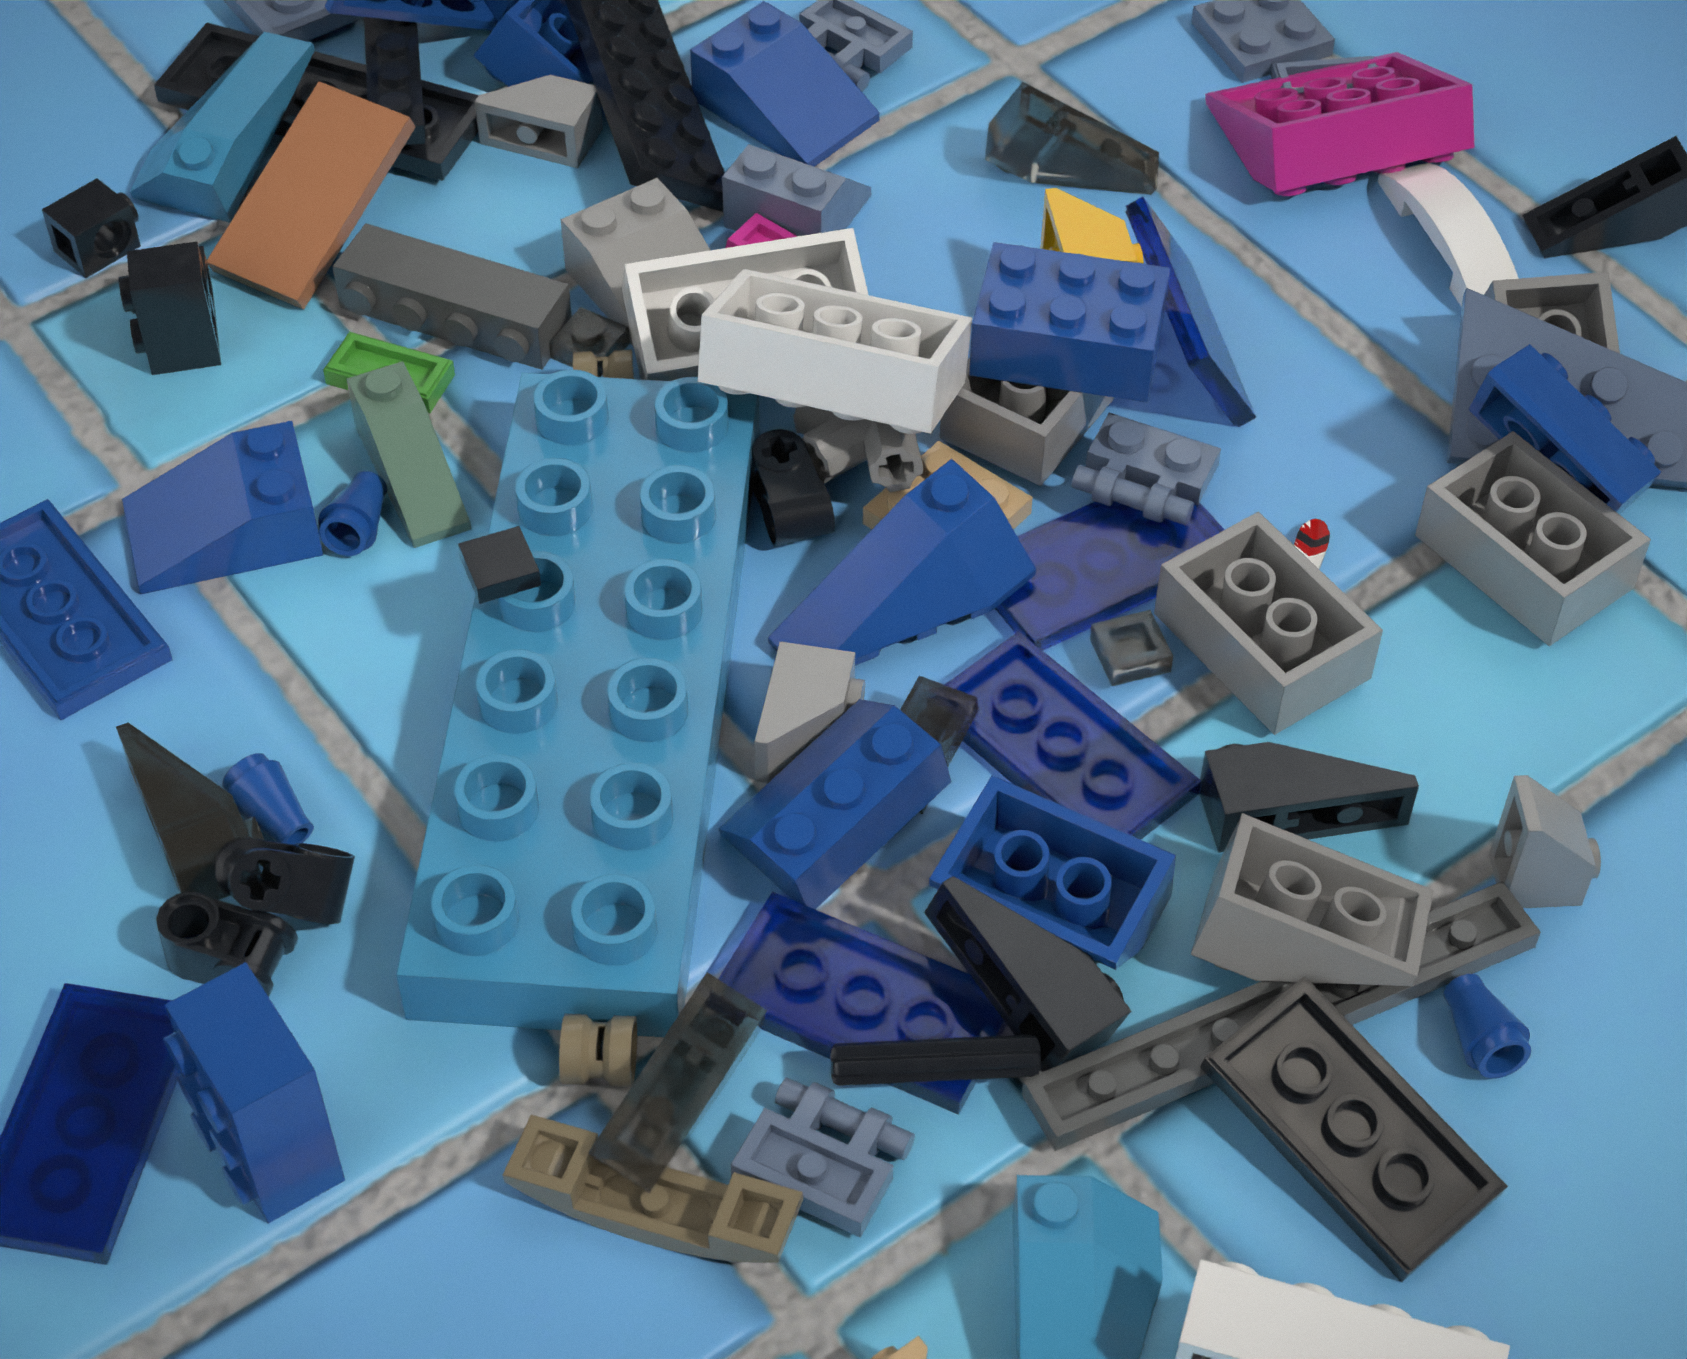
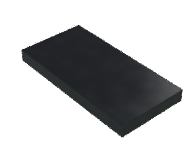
M1305 976L1204 1057L1200 1066L1401 1283L1494 1202L1508 1187Z

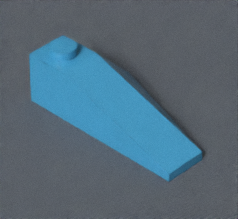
M263 32L154 145L130 190L132 198L231 222L315 51L313 43Z
M1017 1175L1012 1215L1017 1359H1140L1144 1340L1163 1281L1159 1212L1092 1176Z

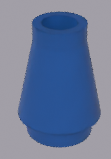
M370 471L357 473L352 482L322 509L318 518L319 535L324 545L331 551L343 556H354L374 544L377 537L383 500L388 490L387 484L381 476Z
M255 753L237 762L226 773L222 781V787L227 792L226 803L275 842L288 844L303 843L312 834L314 825L306 817L279 761L269 760L263 753Z
M1461 975L1446 986L1443 996L1450 1007L1467 1065L1472 1069L1479 1070L1482 1076L1491 1079L1508 1076L1520 1069L1531 1055V1046L1528 1043L1530 1039L1529 1029L1485 986L1478 975Z

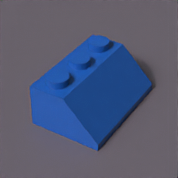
M1529 344L1496 365L1487 373L1468 410L1499 440L1514 431L1619 515L1644 493L1660 475L1661 471L1654 465L1655 458L1651 451L1634 437L1627 439L1611 423L1612 418L1607 408L1591 395L1583 396L1567 380L1568 374L1565 368L1552 355L1548 353L1540 354Z
M859 699L718 830L731 845L810 915L951 783L942 745L895 705Z
M991 775L929 878V886L939 889L942 882L954 876L1085 952L1093 960L1116 970L1143 949L1170 900L1176 855Z

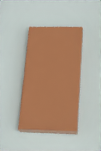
M319 81L207 259L209 267L218 274L304 310L414 131L415 125L411 118Z

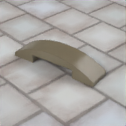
M532 1114L503 1173L504 1182L555 1210L592 1226L667 1250L735 1262L779 1263L803 1202V1192L739 1173L733 1172L729 1184H725L606 1150L600 1146L598 1133Z

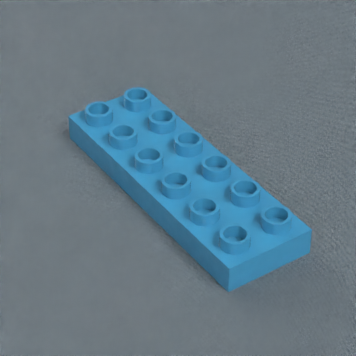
M562 370L552 374L521 373L488 535L520 526L540 571L541 586L479 604L476 595L474 598L396 972L406 1020L561 1030L565 1013L586 1014L593 1022H608L614 1015L636 1016L637 1036L681 1038L755 475L752 447L755 440L760 436L759 395L751 393L742 395L725 393L716 385L698 382V377L658 381L596 377L582 370Z

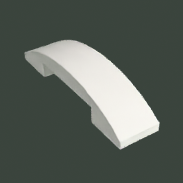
M1431 163L1408 167L1398 172L1379 174L1378 183L1401 217L1415 215L1453 271L1449 289L1461 307L1466 288L1484 295L1493 280L1519 279L1509 253L1489 216L1474 195L1454 175L1444 168Z

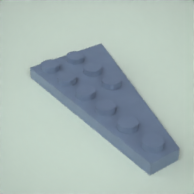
M1466 288L1462 300L1447 463L1463 464L1499 441L1468 409L1487 373L1505 359L1531 344L1540 354L1548 353L1556 358L1565 368L1568 374L1567 380L1583 396L1591 395L1598 399L1609 411L1612 418L1611 423L1627 439L1634 437L1651 451L1655 458L1654 465L1661 471L1660 475L1651 485L1687 489V382Z

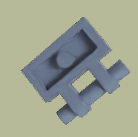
M817 0L799 14V22L808 29L823 48L829 46L838 51L835 55L830 52L828 53L861 91H864L868 86L870 74L860 69V67L865 65L881 73L912 48V30L854 0Z
M1108 413L1087 451L1086 467L1078 465L1071 487L1092 494L1093 501L1107 506L1117 502L1142 510L1144 518L1162 523L1166 518L1187 525L1194 504L1199 505L1219 465L1221 448Z
M785 1078L777 1091L775 1103L793 1111V1115L789 1119L764 1108L731 1163V1177L733 1172L801 1191L803 1192V1202L799 1210L861 1237L893 1180V1165L874 1157V1155H877L881 1150L901 1160H905L914 1143L915 1134L893 1125L892 1116L880 1110L870 1108L866 1113L835 1099V1091L821 1084L813 1082L808 1087L790 1078ZM825 1125L852 1138L847 1145L816 1130Z

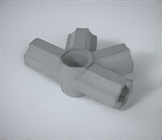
M804 406L796 408L793 416L796 432L804 434L802 439L805 442L818 477L824 484L866 460L872 483L883 485L889 492L910 489L914 479L923 474V465L916 434L902 433L893 429L889 424L867 419L857 421L844 420L835 416L831 411Z

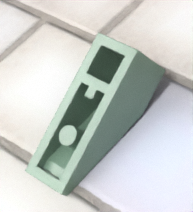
M398 362L347 378L356 430L378 475L387 484V494L413 547L416 548L471 530L469 517L427 409L404 362Z

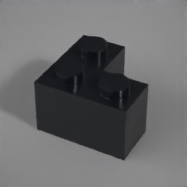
M198 241L127 251L128 276L118 277L124 311H132V314L137 316L135 319H130L134 349L136 354L146 352L152 375L222 365L213 285L204 247L198 246Z

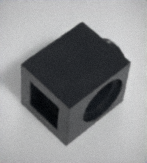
M98 178L42 209L53 251L85 278L127 255V251L141 247L135 225L139 220V216L134 204L124 193H115Z

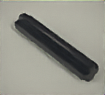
M1034 1035L848 1042L832 1045L830 1067L833 1083L837 1085L1032 1077L1039 1074L1041 1052L1038 1038Z

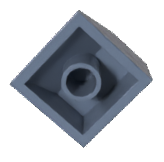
M750 144L747 145L722 176L724 227L737 231L755 213L796 236L843 230L849 226L871 196V187Z

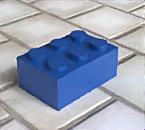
M993 242L972 322L969 375L1147 402L1163 326L1170 268Z
M246 962L164 1004L174 1033L163 1038L175 1066L181 1074L177 1077L178 1083L194 1111L190 1114L191 1120L208 1151L218 1150L226 1164L222 1167L223 1173L242 1206L254 1200L266 1222L270 1223L345 1181L316 1071Z

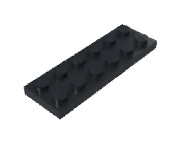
M565 0L630 185L639 186L658 178L677 199L723 212L722 176L725 174L724 168L718 157L659 1Z
M207 22L154 84L157 101L189 110L259 36ZM314 51L274 134L285 136L319 81L367 100L366 65ZM421 80L425 144H405L392 167L443 181L478 133L475 100L479 95Z

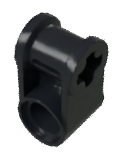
M775 429L762 433L755 440L752 447L753 462L757 469L753 479V489L772 545L777 547L833 533L835 531V518L830 496L824 482L818 477L803 439L796 433L784 429Z
M238 837L227 842L218 851L213 863V874L217 884L243 907L251 910L285 914L311 922L338 924L341 922L355 856L339 849L315 844H288L251 837ZM257 863L263 867L260 876H250L246 884L240 880L243 871H254Z
M197 892L180 893L169 898L159 908L156 917L166 963L174 975L182 979L205 984L246 962L268 997L274 985L271 977L282 956L291 953L298 942L296 931L286 921L274 914L265 911L249 910ZM200 934L197 937L185 939L189 935Z

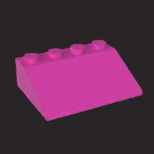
M1398 52L1376 56L1369 60L1293 74L1285 78L1279 77L1205 93L1206 105L1253 180L1273 190L1274 194L1279 196L1299 195L1306 192L1308 185L1321 182L1330 185L1351 183L1356 180V174L1374 171L1381 174L1398 172L1405 169V163L1418 160L1431 163L1445 162L1454 158V152L1475 148L1472 84ZM1376 63L1378 67L1368 68V64ZM1285 82H1290L1292 88L1303 87L1304 94H1298L1295 89L1280 88V86H1283ZM1352 83V88L1347 89V84Z

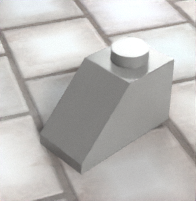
M547 75L479 95L475 100L480 144L574 168L580 166L603 130L601 101L595 85L554 75Z
M779 642L754 741L756 781L769 783L859 699L864 700L865 680L855 678V652Z
M1528 775L1514 776L1489 852L1496 883L1503 881L1522 908L1581 906L1591 879L1597 878L1600 873L1601 857L1597 841L1594 838L1587 837L1580 811Z

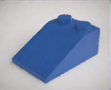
M766 1L761 2L690 49L692 89L698 104L779 155L815 167L880 121V112L801 22Z
M292 421L233 432L122 498L140 594L323 556L313 504Z

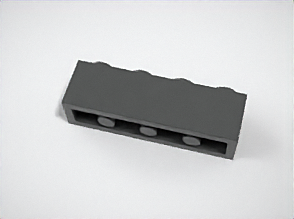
M364 224L333 265L340 308L541 370L546 366L573 326L569 284L370 224Z

